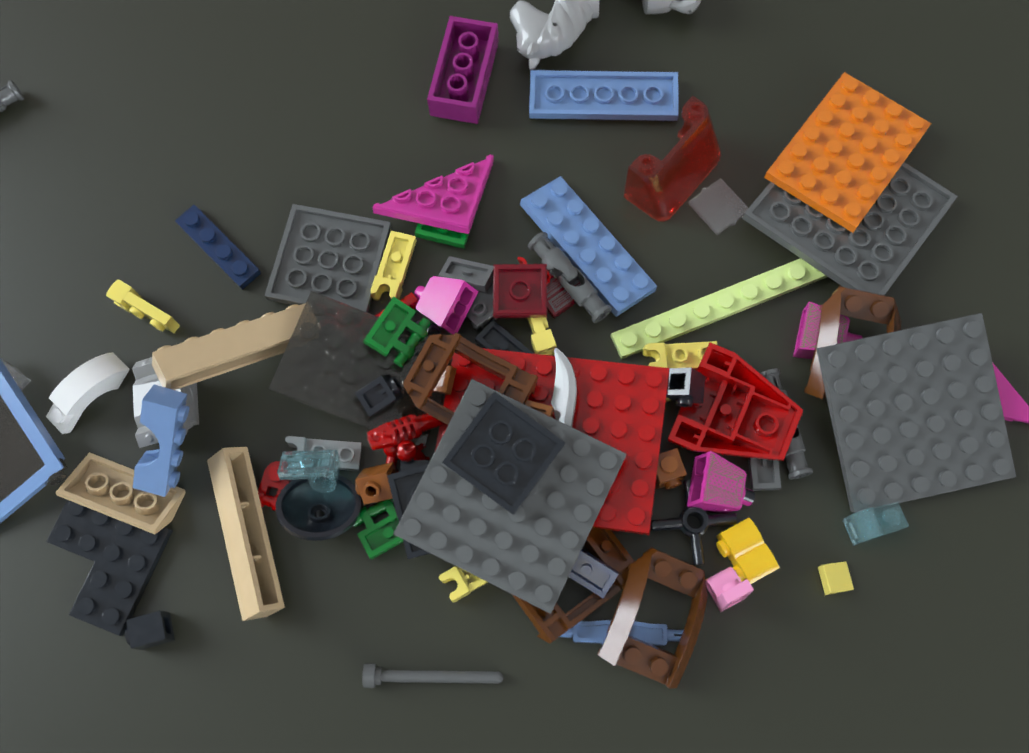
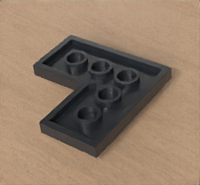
M67 500L46 542L95 561L69 615L118 636H123L127 628L126 620L132 619L173 530L164 527L158 533L152 534Z

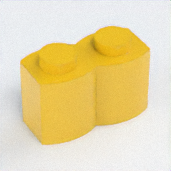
M750 517L716 536L718 539L716 545L723 557L728 556L732 562V568L742 582L748 579L750 584L779 569L774 555L764 543L759 530Z

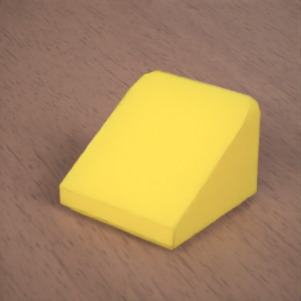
M846 561L824 564L818 567L825 595L854 590Z

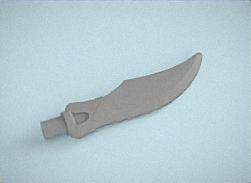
M555 348L556 377L551 404L554 408L555 420L572 427L577 398L575 372L569 359L559 349Z

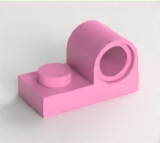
M728 567L705 580L706 587L720 612L746 599L754 590L748 579L742 582L732 567Z

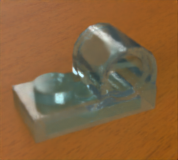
M338 450L283 452L277 471L279 479H308L310 486L315 491L321 493L332 492L336 488L340 471Z
M898 502L875 508H867L842 519L853 546L909 527Z

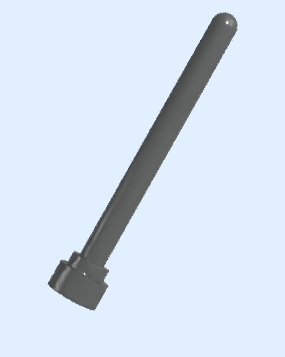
M364 664L362 683L363 688H376V685H381L382 682L499 684L503 681V674L497 671L382 670V667H377V664Z

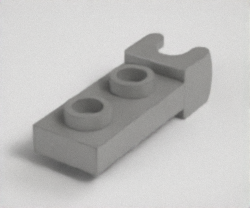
M287 436L285 438L289 447L297 448V453L293 456H284V465L293 468L306 467L360 471L362 443L306 439L305 437Z

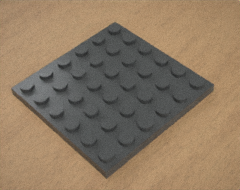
M904 162L853 233L772 182L768 184L748 208L742 219L842 287L885 295L958 196Z
M982 313L816 348L851 512H861L1016 477Z
M471 379L394 535L551 614L627 454ZM494 391L566 443L514 515L442 463Z

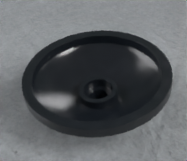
M328 472L309 473L295 478L281 490L276 501V515L280 525L291 535L311 541L327 540L345 533L356 523L361 513V496L357 494L355 485L343 476Z

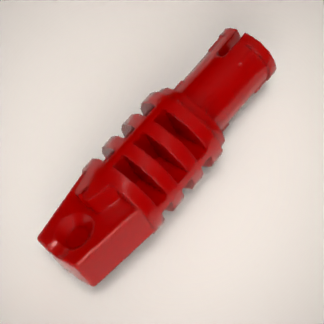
M427 413L417 417L415 414H410L367 432V439L372 450L393 447L401 441L419 438L422 432L443 426L444 423Z

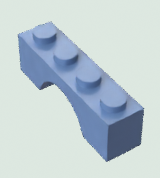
M154 384L142 399L140 423L154 433L159 442L160 449L146 451L136 464L133 479L134 489L165 497L171 487L175 488L180 478V472L177 471V467L180 465L183 457L180 445L183 443L186 435L183 423L189 414V406H186V393Z

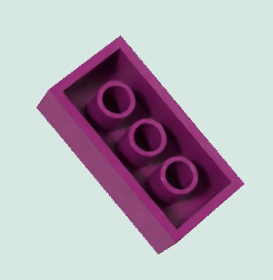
M455 16L449 17L427 97L430 116L478 124L499 43L497 23Z

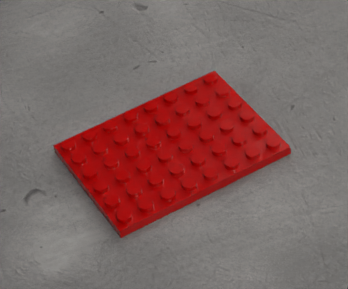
M482 348L525 372L537 375L538 380L534 394L531 393L528 400L552 406L551 401L556 377L555 356ZM454 353L451 366L457 370L451 395H445L443 406L455 412L471 379L496 391H499L504 380ZM567 357L572 364L577 382V398L572 428L627 454L592 527L649 535L670 368ZM445 423L439 427L435 451L448 427Z

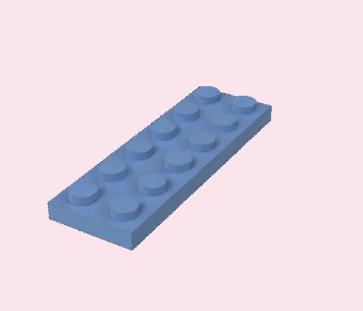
M531 70L529 118L678 120V72Z
M561 176L521 199L520 206L538 227L548 234V238L556 248L559 247L569 258L571 264L598 291L597 295L606 305H611V312L616 317L655 292L657 285Z

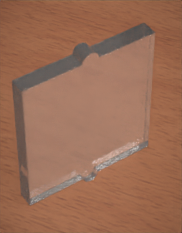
M721 178L708 188H702V192L688 202L716 235L730 225L734 226L737 220L748 210L743 201Z

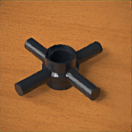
M684 480L686 509L683 510L679 518L651 520L652 531L680 529L686 536L690 537L693 564L704 565L702 535L711 526L737 524L736 513L707 515L699 507H687L691 480ZM687 517H697L701 523L700 528H691L687 523Z

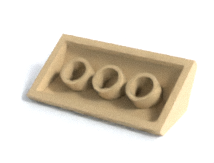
M89 452L59 487L56 495L156 534L172 522L186 492L185 489L177 486L175 488L171 487L167 495L163 497L134 489L133 469Z

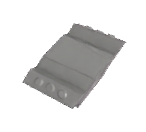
M152 357L136 362L132 368L136 379L133 384L134 419L138 428L135 437L139 448L159 443L154 433L140 423L142 399L154 384L162 386L152 367ZM197 383L176 390L187 394L186 406H189V414L183 423L186 434L188 429L194 425H199Z

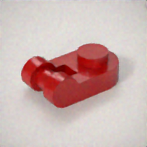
M282 461L272 462L264 471L258 489L262 508L265 505L276 511V501L279 493L293 480L294 474L292 469L288 465H284ZM271 488L278 490L275 497L269 495Z

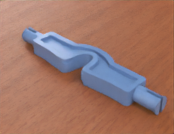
M611 620L580 621L560 637L573 638L574 643H599L603 645ZM634 621L629 635L654 646H665L667 641L679 642L681 636L674 635H682L683 630L667 629L666 624H649Z

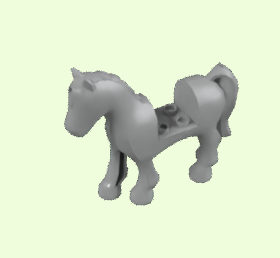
M523 0L518 1L510 10V20L517 32V50L524 57L530 59V70L536 68L541 58L557 56L572 46L573 42L585 30L586 23L591 21V19L599 17V0H555L550 14L538 10L532 4ZM642 0L644 13L653 15L667 13L672 9L681 13L691 14L698 8L701 0Z

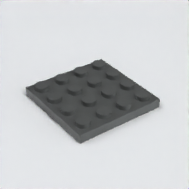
M292 204L265 292V298L270 301L290 305L308 303L311 309L320 308L336 314L345 312L352 317L362 319L367 317L372 301L371 287L375 276H377L392 228L391 222Z

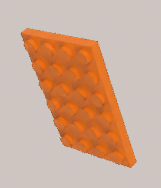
M844 72L768 169L764 178L853 233L931 123Z

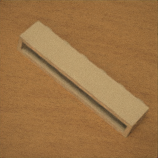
M308 303L294 304L283 311L269 312L261 318L252 321L244 320L236 324V326L227 329L219 328L199 338L190 337L183 343L174 346H162L157 351L152 352V367L162 387L177 390L317 342L322 328Z
M248 447L222 448L210 457L207 462L242 621L268 617L285 608Z

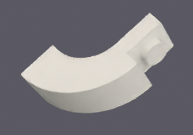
M113 352L97 356L85 362L66 376L52 392L49 399L53 402V405L46 417L62 434L71 433L86 407L105 392L118 389L130 369Z

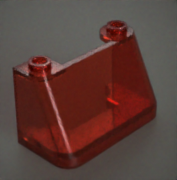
M694 96L686 102L682 109L684 124L677 136L681 140L661 161L650 154L640 155L628 167L624 198L657 221L670 219L715 168L721 157L720 146L708 108Z

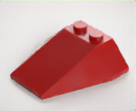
M709 342L697 368V371L705 376L703 403H693L692 407H680L667 440L693 452L707 453L712 451L722 455L783 461L803 409L735 352Z

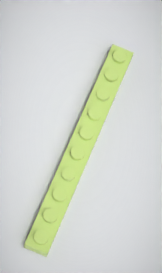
M800 258L611 333V338L620 358L624 359L643 351L646 344L664 343L828 276Z

